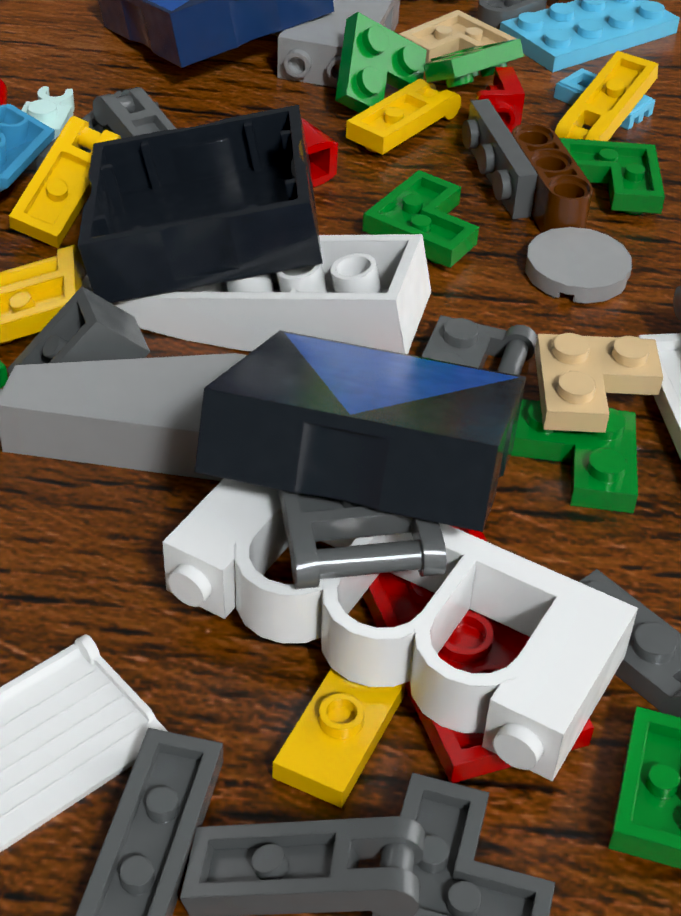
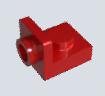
M495 67L493 85H488L486 90H480L477 93L476 100L489 99L511 134L516 126L521 125L525 92L513 67Z

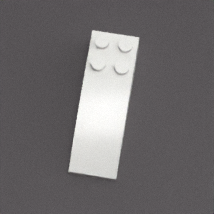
M422 234L319 235L323 264L113 302L112 304L134 316L140 329L186 341L252 352L281 330L408 354L430 297L431 285ZM86 275L82 281V286L93 292Z

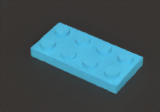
M574 0L567 3H555L550 8L536 12L521 13L516 18L500 22L499 30L517 39L520 38L523 53L553 73L616 53V51H622L676 34L680 18L665 10L663 4L655 1Z

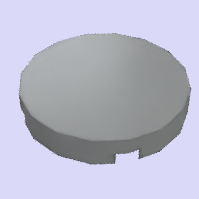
M556 228L537 235L528 245L525 273L534 286L551 297L559 298L561 292L567 295H574L573 302L581 304L604 302L621 294L626 288L627 280L630 278L632 270V257L623 244L609 235L585 228Z

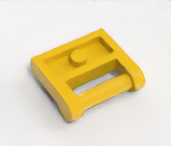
M75 244L58 249L56 256L0 272V344H6L15 339L41 332L80 289L82 277L85 276V269Z

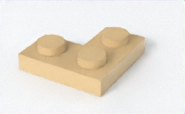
M460 10L453 11L399 34L427 50L425 64L431 62L432 58L461 49L517 39Z
M575 333L537 335L535 359L543 430L605 433L609 419L606 393L659 395L663 373L655 339H640L634 336H581Z

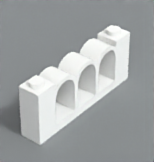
M225 478L163 541L166 590L173 593L183 603L192 607H201L223 619H226L236 607L245 626L262 638L282 644L307 643L321 638L322 653L329 665L348 681L368 687H395L410 681L411 696L421 712L438 725L461 733H484L483 748L497 754L512 767L530 770L552 782L624 659L638 610L633 605L464 531L439 523L446 548L447 564L445 574L421 577L418 570L390 572L435 593L422 612L410 622L396 627L376 628L362 624L349 616L348 613L379 574L320 579L319 587L297 590L294 584H283L267 579L263 575L288 547L278 489ZM411 533L322 542L337 548L413 540ZM469 609L530 637L513 662L507 667L492 673H469L456 669L442 660L438 653Z

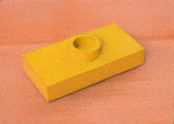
M331 668L274 759L272 778L342 808L404 698L406 683L395 687H368L348 681Z

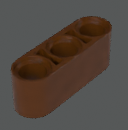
M525 123L516 126L512 131V136L538 174L531 217L540 232L543 233L550 229L564 227L586 229L593 187L551 128L536 123Z

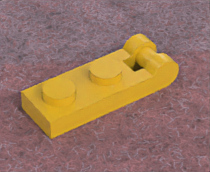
M616 51L559 121L555 129L556 135L559 138L608 141L658 78V63ZM586 124L592 127L590 130L582 128V126Z
M422 78L417 79L347 120L346 138L364 146L371 152L383 155L441 118L452 120L460 109L461 96L448 89L438 91L435 84L427 83V80Z
M74 115L71 116L10 213V228L59 248L91 194L92 187L88 176L93 144L121 139V136L106 129L100 133L89 128V122ZM82 146L84 148L91 150V152H86L80 148Z

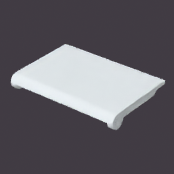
M87 634L77 638L71 646L0 687V852L133 766L148 728L167 731L156 719L151 708L100 656L95 642Z

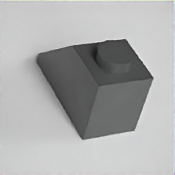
M81 286L7 370L10 376L15 365L145 358L150 353V350L134 316Z

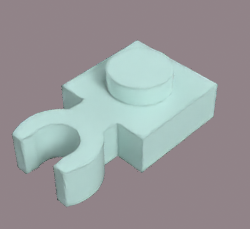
M43 86L37 92L38 100L33 102L26 101L22 111L54 129V139H56L70 117L73 116L75 110L73 89L67 88L63 95L53 97L50 96L49 87Z

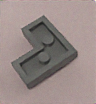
M412 773L400 817L415 820L425 830L423 858L420 863L414 865L413 874L418 877L421 886L419 910L414 916L550 915L555 882L474 861L490 792Z

